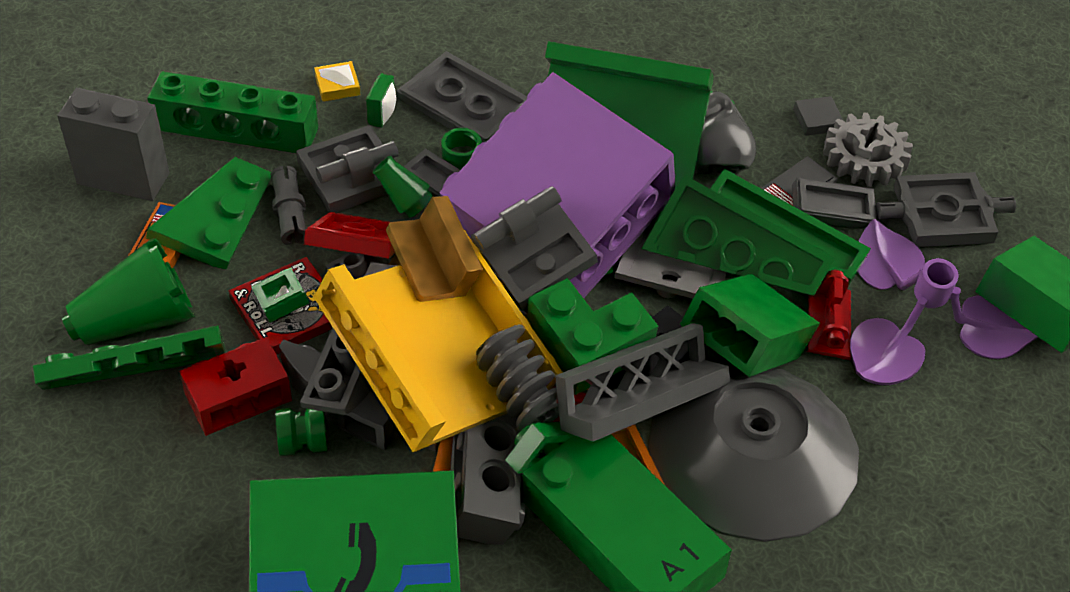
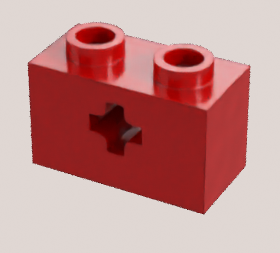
M267 337L252 343L242 344L232 351L209 360L199 361L191 367L179 371L185 396L205 436L292 401L288 375Z

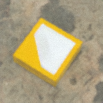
M352 61L314 67L315 78L322 101L361 95L360 85Z

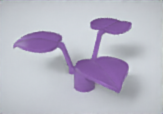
M873 219L865 228L859 242L871 248L858 271L860 277L867 284L879 290L891 288L895 284L900 290H906L916 284L914 294L918 301L901 330L893 322L883 318L868 319L856 327L850 339V352L855 372L861 379L878 385H893L912 378L924 362L925 348L919 340L908 336L925 307H941L949 299H951L955 321L964 324L960 331L962 343L973 353L989 359L1007 358L1018 353L1038 338V336L981 296L967 298L962 305L961 311L959 301L961 289L955 287L959 274L951 262L936 258L925 263L921 250L912 241L886 228L876 219Z

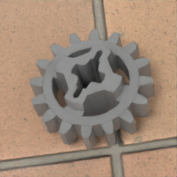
M851 113L848 114L846 122L837 119L835 120L834 128L829 127L823 155L828 156V167L838 166L837 176L841 177L849 174L853 184L858 182L859 179H864L867 187H872L874 180H878L885 186L888 185L890 177L896 179L897 176L902 175L903 171H907L912 156L910 154L913 144L906 142L909 135L907 132H896L898 123L893 122L887 125L884 123V116L880 115L877 119H870L868 113H863L862 119H857Z

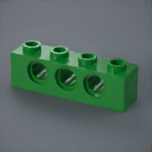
M161 71L147 97L148 103L155 104L160 130L164 132L296 153V150L312 145L318 130L316 100L313 95Z

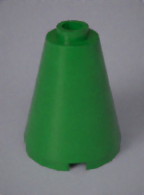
M156 238L144 243L66 305L68 314L62 317V321L73 341L81 338L85 345L187 322L196 318L189 308L192 305L176 270L171 268L168 262H164L163 258L167 254Z

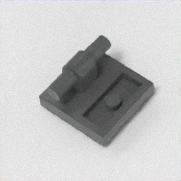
M371 125L296 150L298 164L327 211L334 213L387 195L381 182L372 172L386 157L392 156L396 158L399 156L394 141L383 144Z
M553 186L544 189L527 201L521 199L500 212L498 219L471 235L473 243L478 247L481 255L497 278L503 283L505 289L521 311L528 307L530 296L566 278L571 280L598 263L597 254L558 204L562 202V199Z

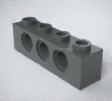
M508 413L453 436L450 471H454L458 538L485 544L503 545L514 530L518 531L523 524L525 503L520 502L523 473H517L505 461L516 446L514 440L520 431L516 428L518 418H512Z

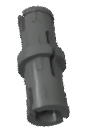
M283 166L275 168L270 174L275 194L272 204L273 213L279 217L281 241L285 245L292 244L291 233H294L296 243L304 242L306 229L303 215L306 210L305 198L299 193L297 171L291 166H287L288 179H285Z

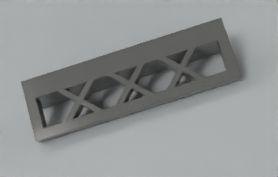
M691 323L555 375L561 431L594 442L730 383L729 366L705 360L703 325ZM688 340L689 360L679 363L675 360V357L683 342ZM655 354L659 357V360L652 374L646 377L641 371L649 356ZM621 367L626 372L617 389L612 391L606 385L615 368ZM585 380L591 386L582 403L575 405L573 385Z

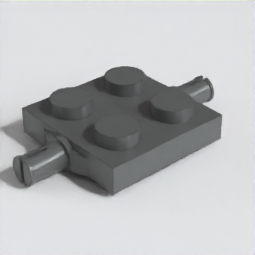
M976 172L897 176L894 190L898 202L876 203L877 220L895 218L903 220L908 228L912 242L917 247L995 243L999 232L993 219V214L1015 213L1016 211L1014 196H989L981 187Z

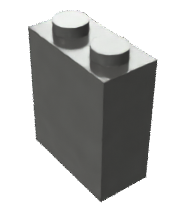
M76 87L57 115L76 183L154 201L170 173L155 104Z

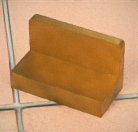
M448 196L432 197L420 219L390 222L386 228L387 235L414 295L420 302L466 296L483 270Z

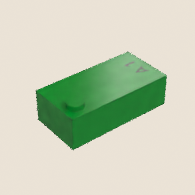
M611 434L594 442L573 435L523 472L522 501L611 592H707L725 578L732 549Z

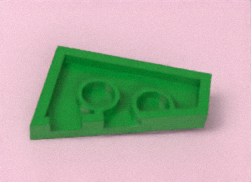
M234 157L151 225L147 230L146 239L156 238L165 247L176 250L210 266L227 269L271 181V172Z

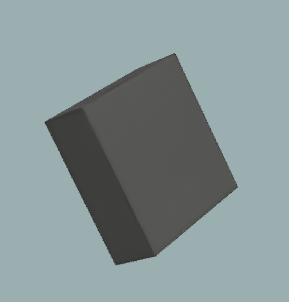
M832 96L795 101L793 110L805 136L827 133L829 127L834 128L835 120H843Z

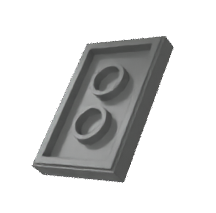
M447 51L396 91L397 98L451 130L455 128L471 129L479 134L482 142H487L499 130V126L505 116L511 112H516L527 100V96Z

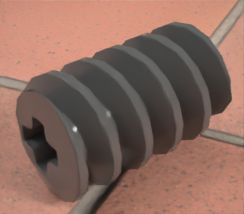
M522 324L497 332L488 338L476 351L478 356L477 366L482 371L487 372V382L492 387H498L496 389L497 398L501 402H508L506 412L512 418H518L516 421L518 431H521L529 424L553 422L559 417L556 387L552 389L547 388V385L554 379L555 374L552 370L538 374L537 370L545 362V358L542 355L528 359L527 355L534 349L535 343L531 339L520 343L517 342L526 330Z

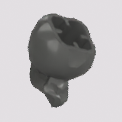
M713 91L710 93L694 173L720 175L726 169L733 174H738L742 170L749 169L754 162L756 141L752 131L731 99L726 94Z

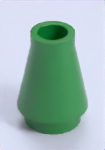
M392 156L382 160L372 172L381 182L398 212H404L409 218L423 210L433 197V194L428 190L429 184L396 162Z

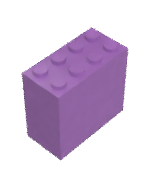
M552 72L543 83H537L530 90L527 100L516 112H511L505 116L499 126V130L487 142H482L476 147L470 161L459 172H454L447 178L439 193L440 196L449 197L463 229L472 240L471 235L498 219L500 212L521 199L527 201L544 189L553 186L562 199V202L558 204L597 254L598 263L570 280L581 296L585 298L665 208L676 188L674 154Z

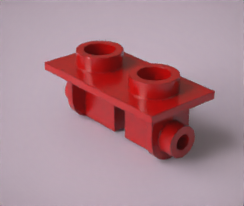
M840 270L829 271L815 295H808V314L820 322L807 345V352L850 360L851 290L847 289L848 279Z

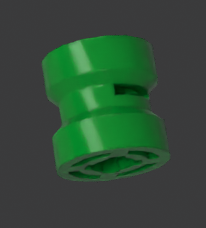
M291 408L276 409V432L280 456L295 455L306 444L313 453L328 451L324 411L306 409L305 416H301L300 412H295Z

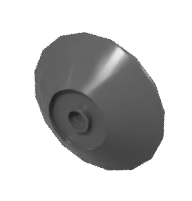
M726 365L729 366L730 383L653 416L648 450L665 486L708 527L721 534L763 542L807 535L839 515L857 485L859 447L845 414L818 387L783 369L773 368L748 377L734 365ZM753 428L762 429L764 432H762V431H757V430H755V429H753Z

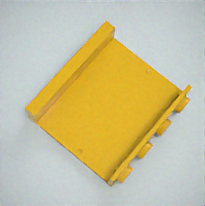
M467 233L466 235L483 270L466 296L420 302L416 299L401 265L354 279L345 264L328 269L314 295V299L412 452L507 414L506 405L508 402H501L497 398L496 389L498 387H492L486 380L487 372L482 371L477 366L478 356L476 351L488 338L497 332L522 324L526 330L517 342L520 343L531 339L535 343L534 349L527 355L528 359L537 355H542L545 358L544 364L537 370L538 374L552 370L555 375L563 373L554 357L548 352L531 327L528 319L519 310L503 283L497 278ZM554 377V379L547 385V388H548V389H551V388L555 385V383H556V378H555V377Z

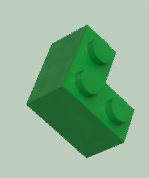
M568 278L530 296L528 299L526 318L548 352L554 357L562 372L655 338L659 327L632 292L593 311ZM621 367L615 368L612 376L624 369ZM585 380L574 384V395L585 391L591 385Z

